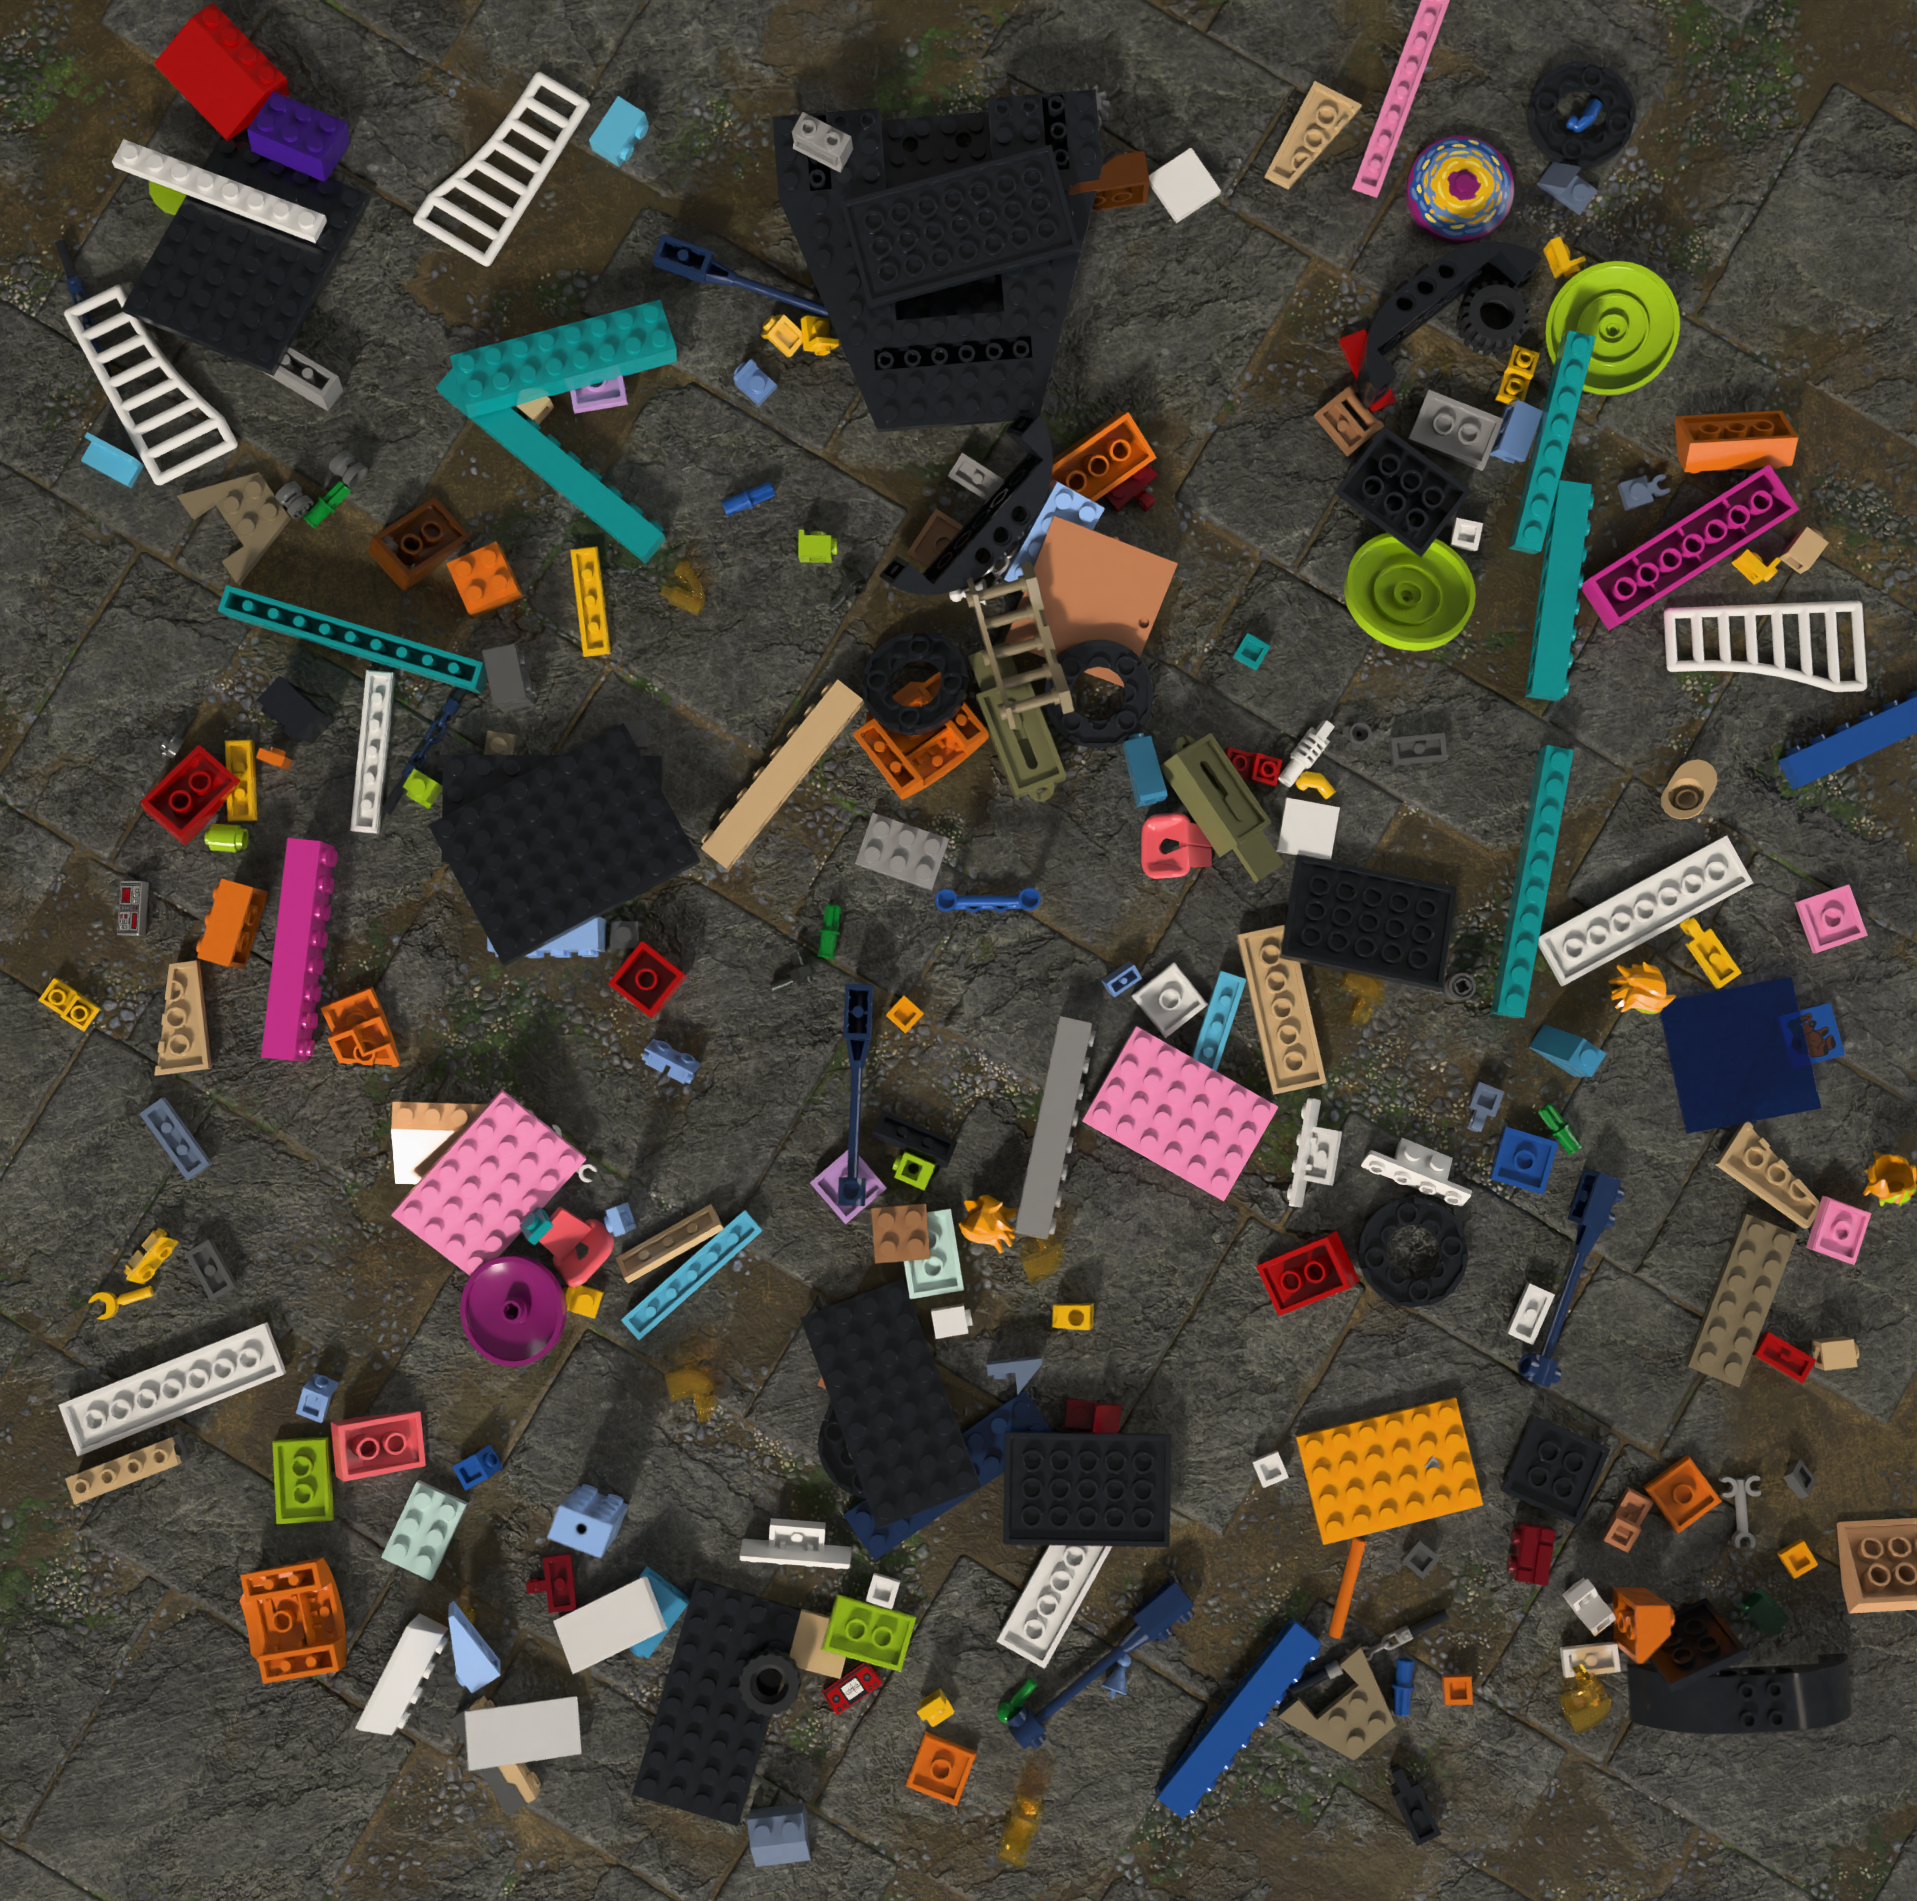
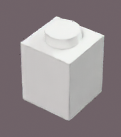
M964 1303L931 1309L936 1339L967 1334L968 1326H973L970 1309L965 1310Z

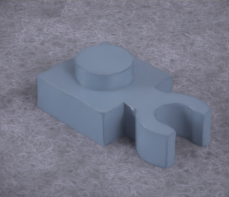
M1663 474L1658 475L1650 483H1648L1646 476L1620 483L1617 487L1625 511L1651 504L1654 501L1652 495L1663 497L1669 493V488L1661 490L1657 486V483L1663 481L1666 476Z

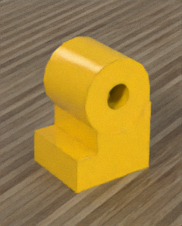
M1094 1303L1053 1304L1052 1327L1074 1330H1090L1093 1328Z

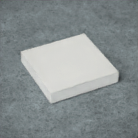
M1192 148L1149 175V185L1176 223L1221 193L1220 188Z
M1286 798L1276 852L1292 855L1299 854L1331 861L1340 807Z
M1175 962L1132 995V998L1164 1038H1167L1208 1005Z

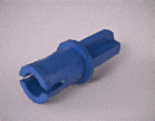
M766 482L747 491L744 488L742 493L721 500L727 516H730L749 507L753 509V505L773 498L775 491L772 484Z
M1397 1658L1395 1682L1392 1683V1687L1395 1688L1393 1713L1398 1716H1407L1410 1712L1411 1691L1414 1690V1685H1412L1414 1661L1408 1658Z

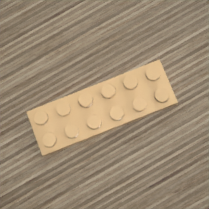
M1284 925L1237 935L1272 1095L1326 1083L1300 962L1279 958Z

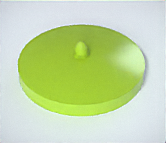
M1611 261L1588 267L1572 277L1556 295L1546 321L1547 349L1555 365L1561 337L1569 330L1595 336L1582 390L1606 396L1632 392L1645 386L1657 377L1674 354L1680 333V315L1676 299L1662 278L1641 265L1625 261Z
M1388 533L1376 536L1367 541L1356 552L1344 580L1346 604L1358 625L1381 643L1402 650H1430L1448 643L1462 631L1475 605V584L1468 566L1451 547L1438 539H1435L1424 555L1419 557Z

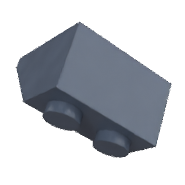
M805 1803L750 1809L747 1824L750 1849L756 1867L811 1860Z

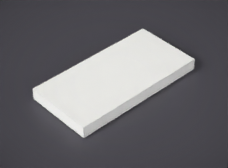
M647 1576L553 1621L573 1674L667 1630Z
M577 1696L464 1711L469 1771L582 1754Z

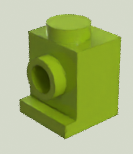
M799 530L798 557L800 562L832 563V555H837V538H832L831 535H826V532L813 531L810 532V535H805L804 530Z
M413 769L403 785V788L408 790L406 795L428 809L432 807L442 791L441 784L416 769Z
M905 1151L904 1155L898 1154L892 1169L897 1171L894 1178L925 1190L936 1164ZM915 1163L918 1165L919 1170L917 1173L910 1172V1164Z

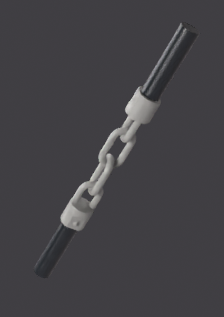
M1442 1609L1408 1627L1405 1625L1385 1635L1381 1643L1371 1648L1367 1646L1362 1647L1365 1655L1368 1656L1366 1657L1367 1660H1371L1374 1653L1384 1648L1392 1650L1412 1640L1414 1636L1448 1620L1449 1616L1445 1609ZM1395 1636L1398 1642L1389 1646L1390 1642L1386 1640ZM1334 1660L1324 1666L1325 1668L1289 1685L1288 1688L1292 1696L1329 1678L1332 1679L1342 1675L1343 1668L1340 1666V1663Z

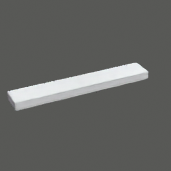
M366 670L350 827L352 832L380 833L395 673Z

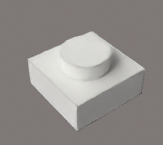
M1456 518L1449 546L1476 552L1479 546L1483 523Z
M1277 1450L1252 1460L1263 1488L1289 1478Z
M874 1572L866 1602L892 1609L900 1580Z

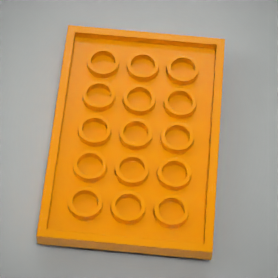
M1454 1396L1295 1435L1323 1545L1483 1506L1457 1399ZM1433 1456L1438 1461L1440 1467L1425 1468V1465Z

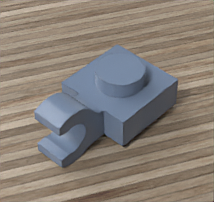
M1476 1082L1467 1108L1475 1111L1468 1122L1467 1129L1475 1132L1482 1131L1487 1115L1490 1117L1496 1116L1504 1091L1481 1082Z

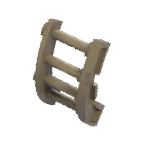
M1031 561L1020 564L1022 575L1018 576L1017 580L976 591L973 579L970 578L967 579L969 591H965L969 608L974 607L984 642L985 649L981 650L985 666H991L1002 702L997 704L1002 720L1007 719L1010 730L1016 728L1012 714L1050 703L1060 704L1063 714L1074 711L1070 690L1061 664H1058L1051 631L1045 620L1044 606ZM1019 590L1027 592L1029 604H1025V608L984 619L980 605L981 601ZM1027 618L1029 621L1034 619L1038 633L1033 635L1034 638L992 649L987 630ZM1036 648L1038 651L1043 650L1046 663L1042 664L1041 668L1001 679L996 660ZM1046 678V680L1052 679L1054 688L1050 689L1051 692L1009 704L1005 689Z

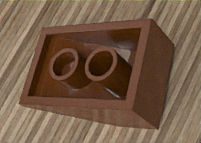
M1128 150L1121 155L1115 156L1102 166L1099 180L1077 183L1069 189V195L1096 191L1092 212L1147 204L1150 180L1145 151Z
M434 496L373 536L368 553L400 589L405 592L428 576L470 539V535Z

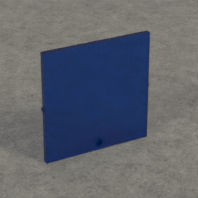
M1792 977L1730 989L1722 987L1719 991L1673 999L1659 1012L1686 1134L1746 1122L1755 1124L1757 1120L1821 1109Z

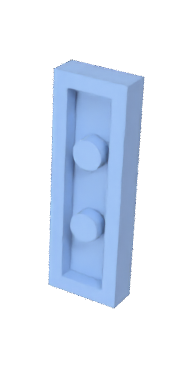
M628 1202L606 1210L607 1216L604 1217L605 1225L609 1233L613 1232L615 1237L637 1228Z

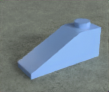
M453 1601L449 1604V1625L456 1667L455 1676L461 1686L466 1685L471 1693H474L500 1676V1660Z

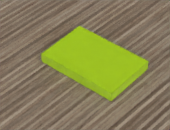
M330 1436L272 1441L276 1524L332 1521L334 1519Z
M837 1594L821 1650L901 1672L916 1616Z

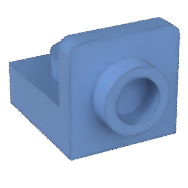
M750 359L747 363H741L734 372L735 376L733 379L735 385L758 406L777 388V385L757 367L753 359Z
M313 1374L303 1387L296 1414L322 1423L326 1418L331 1397L338 1388L339 1383L326 1376Z

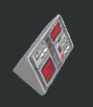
M121 881L117 935L146 936L149 882Z

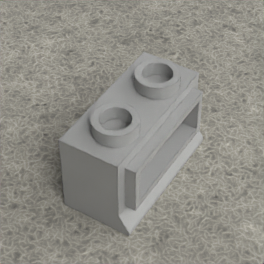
M802 112L792 131L793 149L841 173L853 151L851 136Z

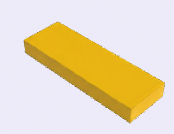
M252 739L225 741L226 768L240 780L238 786L227 798V821H257L255 741Z

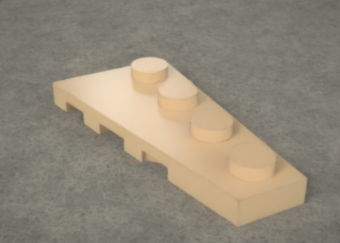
M1314 81L1265 178L1289 189L1356 115L1362 105Z
M200 961L169 964L165 992L166 1006L161 1025H163L162 1036L158 1044L159 1058L154 1076L212 1069Z
M1743 1120L1715 1165L1802 1228H1809L1816 1217L1820 1202L1800 1179H1796L1787 1169V1164L1771 1151L1770 1145L1766 1140L1757 1135L1752 1129V1124L1748 1120Z

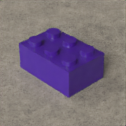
M274 91L247 129L252 152L323 182H326L350 145L347 122Z

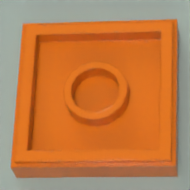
M1685 1455L1643 1486L1652 1501L1678 1534L1722 1502L1688 1455Z
M925 1731L905 1786L957 1806L977 1752Z

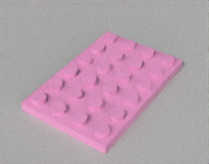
M1135 1025L1081 1120L1224 1201L1278 1106Z
M501 1089L393 1209L391 1216L471 1276L480 1266L498 1258L522 1232L520 1225L525 1217L538 1206L543 1208L585 1162L586 1156Z

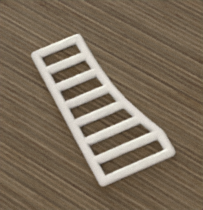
M541 72L535 73L517 103L491 138L467 163L427 195L413 218L414 224L486 267L490 266L590 107L589 101ZM541 85L577 106L569 119L533 98ZM527 107L563 128L555 142L518 120ZM511 129L549 151L541 164L503 142V139ZM494 150H497L535 174L529 184L525 186L485 162L486 158ZM477 169L521 196L512 209L464 179ZM456 187L507 219L498 231L442 197ZM433 207L440 208L492 239L493 241L485 254L426 219Z
M115 285L66 309L64 316L156 485H163L235 449L238 446V442L225 418L182 378L164 356L142 320L125 314L123 311L84 330L78 316L115 298L118 299L121 307H123L128 295L123 286ZM130 321L137 335L97 354L90 340ZM143 344L145 345L152 358L110 378L103 365L104 363ZM159 366L170 378L125 401H122L116 387ZM177 387L189 398L135 425L129 414V411ZM197 407L210 418L149 449L141 436ZM218 428L224 442L161 473L154 460L155 458Z
M1858 600L1677 607L1664 610L1667 670L1670 672H1750L1782 677L1833 692L1864 691L1867 688L1863 606ZM1851 611L1855 681H1840L1836 612ZM1825 612L1828 679L1813 675L1809 613ZM1782 614H1798L1801 671L1785 667ZM1756 615H1771L1774 665L1758 663ZM1729 616H1744L1747 661H1731ZM1702 617L1718 618L1720 660H1704ZM1675 618H1691L1693 660H1677Z

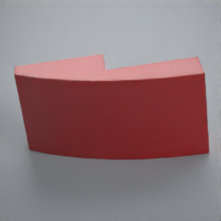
M1232 747L1225 748L1224 753L1243 780L1270 786L1277 785L1282 763L1281 759L1260 753L1253 754Z

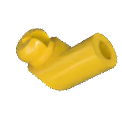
M1305 771L1295 781L1296 786L1300 790H1305L1308 787L1316 788L1325 800L1336 792L1321 773Z

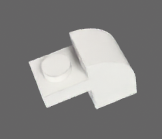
M1584 1577L1562 1594L1573 1611L1594 1636L1616 1620L1614 1613L1598 1595L1595 1587L1588 1579L1585 1580Z

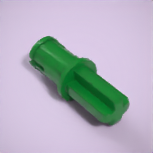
M338 481L323 497L319 496V501L302 517L310 526L316 529L331 512H336L335 508L350 494V488L342 481Z
M827 904L825 906L822 930L819 929L821 939L817 957L835 959L837 935H840L838 927L841 907L838 905Z
M1551 1103L1541 1107L1538 1111L1539 1115L1550 1128V1135L1557 1138L1567 1155L1574 1154L1581 1149L1583 1145L1569 1128L1570 1123L1563 1120Z

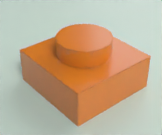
M270 746L269 751L259 748L256 756L261 761L286 770L290 769L293 761L284 757L285 751Z
M1470 1674L1442 1675L1443 1703L1445 1706L1473 1704L1472 1676Z

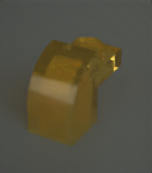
M1345 973L1338 989L1357 997L1346 1022L1358 1027L1362 1023L1366 1024L1373 1011V1009L1369 1008L1371 1004L1376 1007L1383 1005L1385 997L1384 987L1380 979Z
M1049 1234L1046 1240L1036 1238L1040 1249L1020 1257L1030 1285L1052 1276L1062 1263V1243L1059 1241L1050 1245L1049 1240L1054 1239L1052 1234Z
M694 1366L668 1371L665 1374L671 1402L693 1396L699 1422L711 1420L713 1417L712 1412L716 1411L713 1396H708L707 1392L713 1391L717 1387L713 1377L707 1371Z
M1583 1664L1572 1668L1578 1689L1558 1696L1564 1717L1576 1735L1600 1724L1606 1718L1611 1708L1610 1696L1600 1681L1597 1680L1594 1673L1588 1674Z
M1021 1794L1018 1795L1003 1826L998 1841L1000 1846L996 1858L1021 1869L1024 1867L1031 1840L1040 1826L1045 1805Z

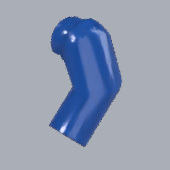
M1592 99L1581 118L1575 114L1571 115L1566 123V128L1572 130V133H1580L1588 127L1599 114L1602 108L1601 101Z

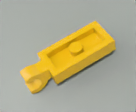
M1694 917L1688 918L1679 924L1681 929L1691 938L1685 945L1716 989L1721 988L1741 974V971L1711 928L1702 931Z

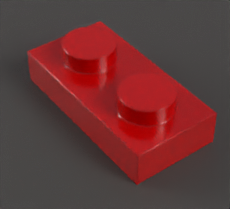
M1767 1331L1764 1332L1752 1353L1753 1356L1802 1384L1816 1362V1359Z

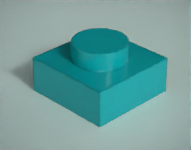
M1247 633L1233 658L1256 671L1271 646Z
M538 1206L525 1217L520 1228L526 1239L535 1245L554 1225L546 1211Z

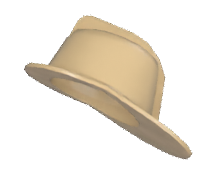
M1698 759L1682 764L1674 773L1661 796V806L1665 813L1677 819H1688L1699 815L1704 810L1717 784V773L1714 767L1707 761Z

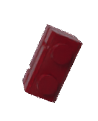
M1518 1521L1517 1528L1512 1529L1511 1544L1514 1545L1513 1555L1508 1556L1507 1571L1510 1572V1576L1515 1581L1548 1586L1556 1530L1552 1527Z

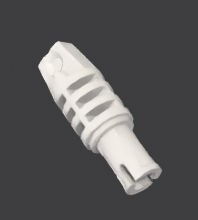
M1325 720L1316 729L1311 727L1291 753V761L1278 777L1279 781L1291 787L1304 769L1311 768L1330 741L1326 738L1335 726Z

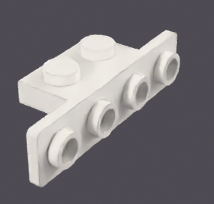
M1308 1098L1307 1103H1304L1302 1107L1301 1117L1304 1120L1302 1130L1297 1135L1298 1155L1292 1163L1294 1178L1287 1192V1198L1290 1200L1289 1206H1303L1307 1181L1333 1186L1342 1132L1317 1127L1321 1100Z
M1401 1138L1398 1142L1394 1159L1370 1150L1361 1164L1363 1168L1368 1169L1374 1174H1381L1395 1180L1399 1184L1411 1186L1426 1195H1433L1443 1199L1451 1205L1463 1206L1471 1197L1472 1191L1470 1189L1447 1181L1453 1158L1404 1138Z
M771 1518L769 1540L743 1539L740 1560L777 1563L781 1565L792 1564L807 1567L818 1566L849 1569L852 1548L825 1545L826 1522Z

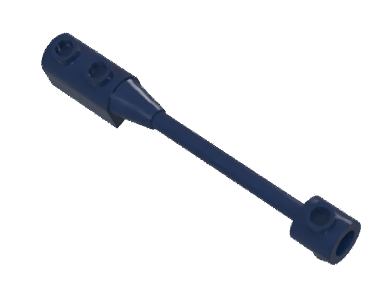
M664 234L661 235L653 256L654 265L657 268L704 284L735 285L829 318L822 303L737 275L733 270L714 260L713 251Z
M845 984L843 1039L847 1044L849 1063L852 1070L847 1177H839L838 1205L865 1206L866 1178H858L862 1069L865 1066L870 1042H872L874 986L871 984Z
M1586 1168L1584 1170L1567 1219L1578 1223L1575 1255L1540 1355L1533 1352L1531 1355L1525 1354L1521 1357L1518 1364L1519 1373L1528 1381L1550 1388L1551 1383L1555 1384L1561 1378V1369L1557 1367L1558 1362L1552 1360L1551 1356L1586 1255H1589L1605 1228H1611L1615 1223V1214L1611 1212L1614 1202L1619 1203L1624 1197V1189L1620 1187L1621 1180Z
M1173 1577L1131 1611L1132 1618L1136 1623L1122 1637L1114 1649L1038 1713L1035 1714L1030 1708L1026 1710L1024 1706H1021L1017 1709L1018 1714L1006 1720L1009 1723V1731L1021 1747L1026 1749L1028 1746H1031L1033 1750L1040 1747L1046 1740L1043 1734L1047 1730L1043 1723L1125 1653L1128 1654L1140 1646L1154 1641L1156 1638L1160 1642L1165 1641L1172 1635L1173 1630L1170 1627L1179 1620L1181 1624H1185L1194 1616L1195 1613L1191 1609L1195 1604Z

